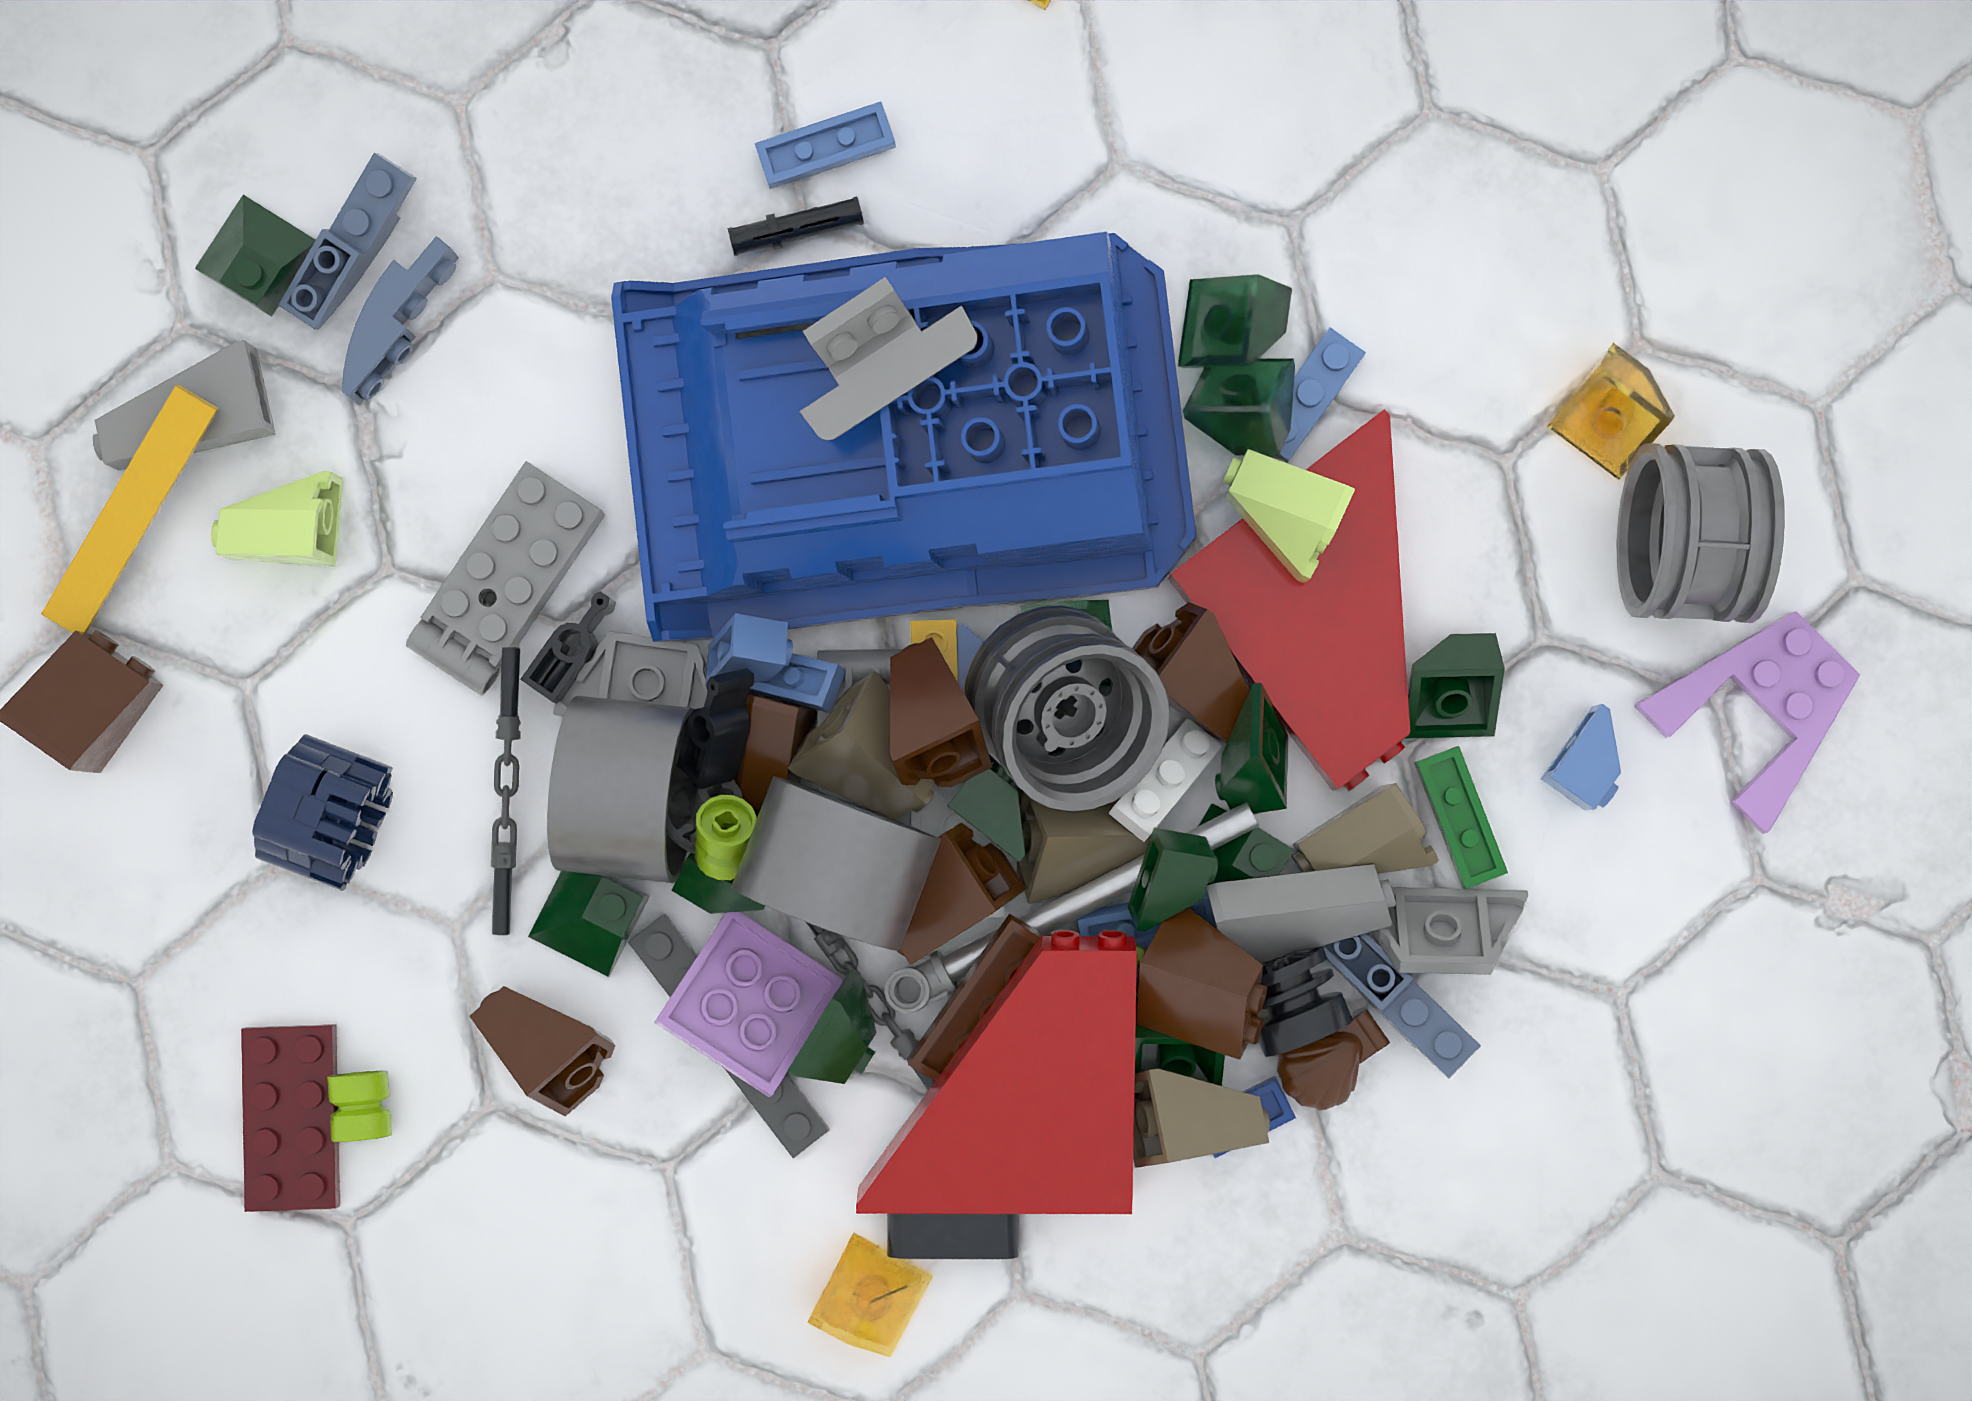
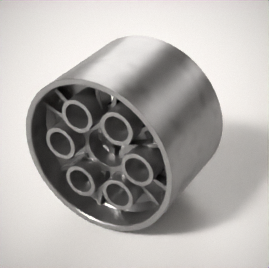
M575 696L570 701L563 716L555 745L548 793L547 839L550 860L554 869L667 883L676 882L685 862L687 850L680 847L666 832L670 787L676 782L689 778L676 765L691 712L695 710L694 708L587 696ZM685 790L680 791L670 800V802H690ZM669 812L670 820L676 830L690 819V815L679 817ZM691 835L688 836V837H685V839H687L688 841H690Z
M773 776L731 888L758 903L807 923L864 943L899 951L941 839L874 811Z

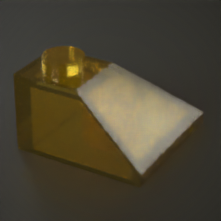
M1613 342L1584 376L1547 427L1619 480L1628 471L1636 451L1643 444L1653 443L1672 422L1675 415L1650 369Z
M853 1232L816 1301L807 1323L848 1345L891 1357L932 1280L933 1274L905 1259L888 1257L885 1248Z

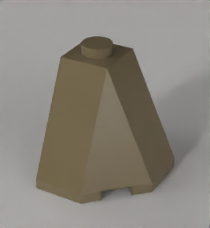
M873 671L848 688L834 703L838 707L827 716L819 727L816 724L803 738L788 769L799 777L897 820L912 810L916 813L921 811L930 802L934 795V792L931 790L934 780L920 779L917 785H902L890 757V690L882 677L876 671Z
M1397 783L1380 786L1292 844L1298 852L1292 858L1301 873L1374 864L1377 874L1432 866L1439 861L1431 845L1426 848L1422 845L1420 840L1425 838L1424 835L1427 832Z
M1020 789L1018 799L1025 856L1020 862L1017 861V872L1026 887L1024 892L1028 903H1037L1075 890L1145 854L1151 835L1143 842L1109 814L1120 798L1090 810L1065 811L1049 808L1034 801Z
M1153 1069L1135 1074L1134 1093H1138V1100L1134 1108L1133 1160L1135 1168L1166 1164L1269 1143L1267 1133L1270 1129V1120L1266 1109L1261 1105L1259 1096L1161 1069Z

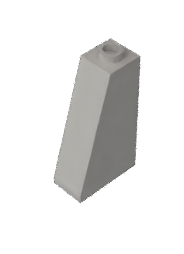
M245 340L235 342L95 419L97 434L93 435V446L99 460H103L105 465L117 470L126 469L172 390L178 384L219 408L193 453L276 435L257 348Z
M1374 864L1207 885L1218 930L1260 963L1281 958L1293 951L1309 950L1392 926L1388 908L1396 906L1389 879L1379 881Z

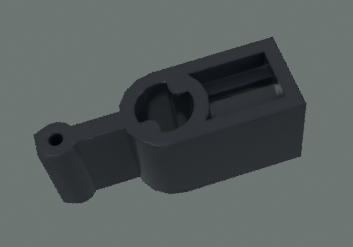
M601 591L593 595L591 598L592 606L579 624L565 623L552 633L520 679L555 704L563 699L575 682V677L585 663L590 661L596 652L598 642L593 632L604 616L611 614L615 609L616 602ZM581 633L579 642L584 646L582 651L575 656H568L567 653L570 647L565 643L567 638L572 634Z
M748 668L711 676L706 684L708 692L704 707L693 710L689 716L676 766L700 789L737 779L751 726L750 716L745 703L749 688L754 685V673Z

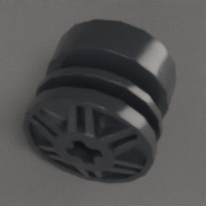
M1322 947L1307 951H1293L1281 958L1262 963L1261 985L1267 987V993L1261 1010L1267 1009L1269 1016L1263 1021L1258 1042L1265 1057L1279 1055L1310 1044L1344 1028L1353 1021L1342 992L1320 995L1318 987L1334 976L1332 969L1328 968L1314 973L1310 972L1311 968L1327 959Z

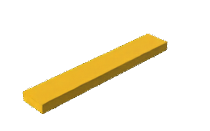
M180 384L174 387L41 615L72 633L75 630L87 633L217 414L218 407Z

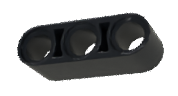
M887 1214V1256L897 1259L1019 1257V1214Z

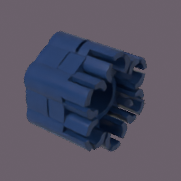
M304 734L278 762L255 818L252 829L255 858L344 891L347 883H350L356 869L360 870L362 866L364 867L372 853V850L349 841L355 839L373 846L378 832L360 825V822L362 821L379 828L386 816V812L367 806L364 802L366 800L385 808H390L393 792L389 785L393 767Z

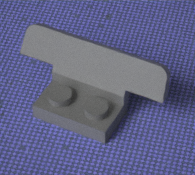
M884 277L803 330L810 345L827 365L839 386L799 412L818 437L824 440L838 438L975 348L978 340L977 333L965 310L960 306L921 331L892 285Z

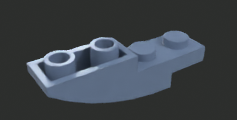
M373 153L330 229L321 230L278 305L313 329L319 330L353 290L388 240L401 218L396 214L417 178L383 155Z
M437 236L408 270L393 259L365 301L348 345L342 381V392L359 405L364 399L370 400L379 392L384 384L382 377L393 364L397 366L408 357L413 348L411 342L416 336L403 324L408 318L413 320L420 315L427 305L428 299L426 297L437 284L441 286L446 283L456 269V264L454 263L459 257L451 247Z
M1367 933L1319 946L1323 948L1327 957L1326 960L1379 1014L1448 1079L1481 1047L1463 1027L1414 981L1410 974L1399 973L1385 951Z

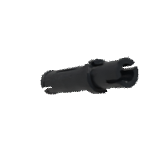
M856 196L853 199L814 207L776 218L774 213L765 215L766 220L727 229L734 256H738L741 253L773 246L774 250L783 248L782 243L821 235L855 225H863L864 220L859 200Z

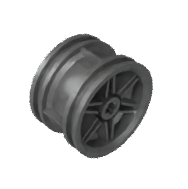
M1657 443L1643 444L1636 451L1624 481L1616 540L1620 593L1624 606L1632 617L1648 618L1653 615L1654 618L1708 619L1720 622H1730L1734 619L1736 622L1753 623L1760 619L1767 609L1775 590L1784 544L1785 506L1783 487L1779 469L1772 454L1765 449H1748L1745 451L1743 448L1735 447L1714 448L1677 444L1663 447Z
M1062 605L1044 606L1014 616L1000 625L983 642L971 662L966 677L964 694L979 719L988 753L1002 765L1007 775L1032 800L1049 808L1080 811L1094 809L1114 802L1131 791L1150 772L1161 754L1168 734L1169 704L1166 690L1157 672L1131 647L1124 644L1103 622L1081 609ZM1110 678V686L1100 685L1104 679ZM1058 746L1062 748V750L1054 753H1048L1054 751Z

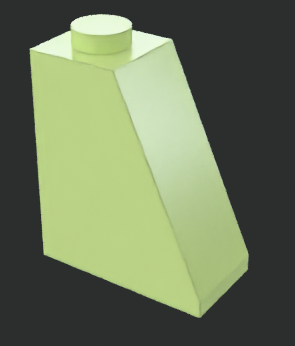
M1249 449L1242 460L1233 457L1222 481L1230 485L1225 495L1228 502L1293 577L1304 584L1311 579L1319 563L1317 557L1329 545L1355 491L1354 488Z
M322 471L221 508L219 510V520L213 522L211 529V542L213 547H216V554L233 560L335 567L343 478L333 472Z

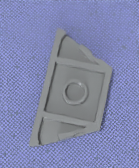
M608 631L596 647V652L590 661L584 664L575 677V682L563 699L555 705L553 714L564 716L570 701L575 696L681 706L694 709L704 707L708 692L707 687H705L707 667L700 646L680 641L653 642L652 637Z
M1391 887L1396 906L1388 908L1392 926L1371 932L1399 973L1491 975L1526 906L1528 891Z

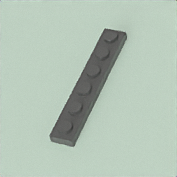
M666 914L660 916L628 941L629 945L669 997H671L698 956ZM726 1070L792 1158H795L830 1130L788 1073L785 1074L774 1094L768 1097Z

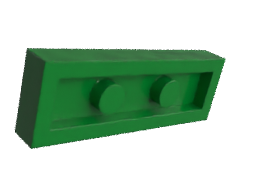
M1456 746L1414 762L1462 888L1468 889L1507 874L1506 865L1460 747Z

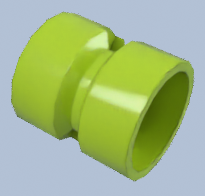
M719 795L710 798L702 804L696 814L695 861L699 869L709 877L717 880L735 879L756 823V814L752 806L744 799L733 795Z
M387 1070L344 1073L327 1077L329 1102L338 1106V1110L331 1115L330 1120L332 1142L362 1141L392 1136L390 1110L382 1107V1102L390 1096Z

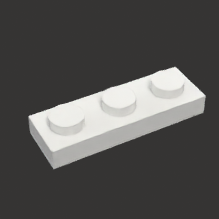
M1187 718L1164 745L1160 756L1150 772L1131 791L1119 799L1109 814L1145 842L1151 835L1153 828L1160 824L1223 745L1191 719Z

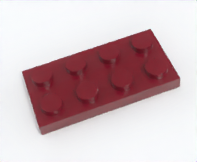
M336 1024L241 1028L244 1212L336 1209L340 1207L339 1142H332L330 1124L331 1115L338 1110V1106L329 1102L327 1079L328 1076L337 1075Z

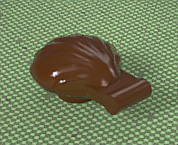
M1365 1009L1354 1016L1353 1021L1344 1028L1310 1044L1279 1054L1277 1073L1281 1079L1282 1088L1287 1095L1294 1098L1301 1106L1317 1110H1327L1334 1106H1339L1345 1103L1350 1097L1351 1092L1355 1090L1359 1064L1386 1047L1390 1041L1368 1009Z

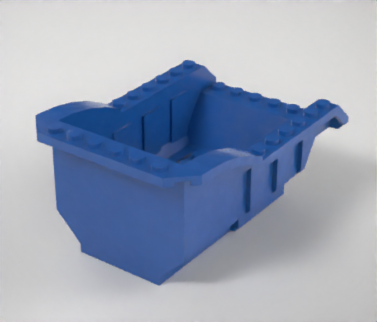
M1106 231L1006 245L913 248L676 283L629 280L613 284L611 301L646 622L653 642L714 639L735 613L788 622L789 630L969 606L1024 603L1158 588L1197 538L1165 273L1162 268L1150 259H1146L1115 233H1107ZM884 277L892 285L921 331L958 307H963L977 333L978 340L975 348L834 440H824L818 437L799 412L839 386L827 365L810 345L803 330L737 338V333L817 322Z

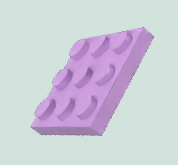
M725 913L654 1023L766 1096L771 1097L844 979L743 913Z

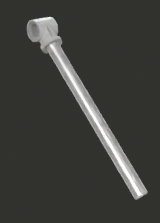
M1247 802L1186 833L1205 836L1211 849L1214 850L1259 827ZM1145 854L1018 919L1047 935L1133 891ZM997 930L946 956H943L937 950L912 965L909 964L896 970L885 983L884 994L886 1001L894 1010L909 1014L919 1011L953 993L958 987L956 981L965 977ZM905 977H912L920 984L921 994L915 1002L904 1000L899 993V984Z

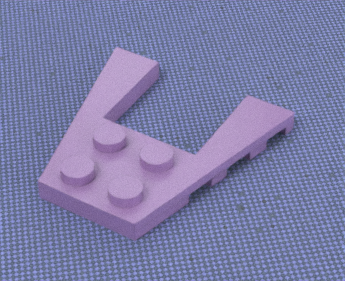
M1794 611L1741 641V643L1728 651L1719 654L1694 671L1668 684L1655 694L1641 700L1634 707L1665 738H1669L1729 678L1740 686L1792 738L1730 801L1762 834H1765L1771 830L1860 674L1797 611Z

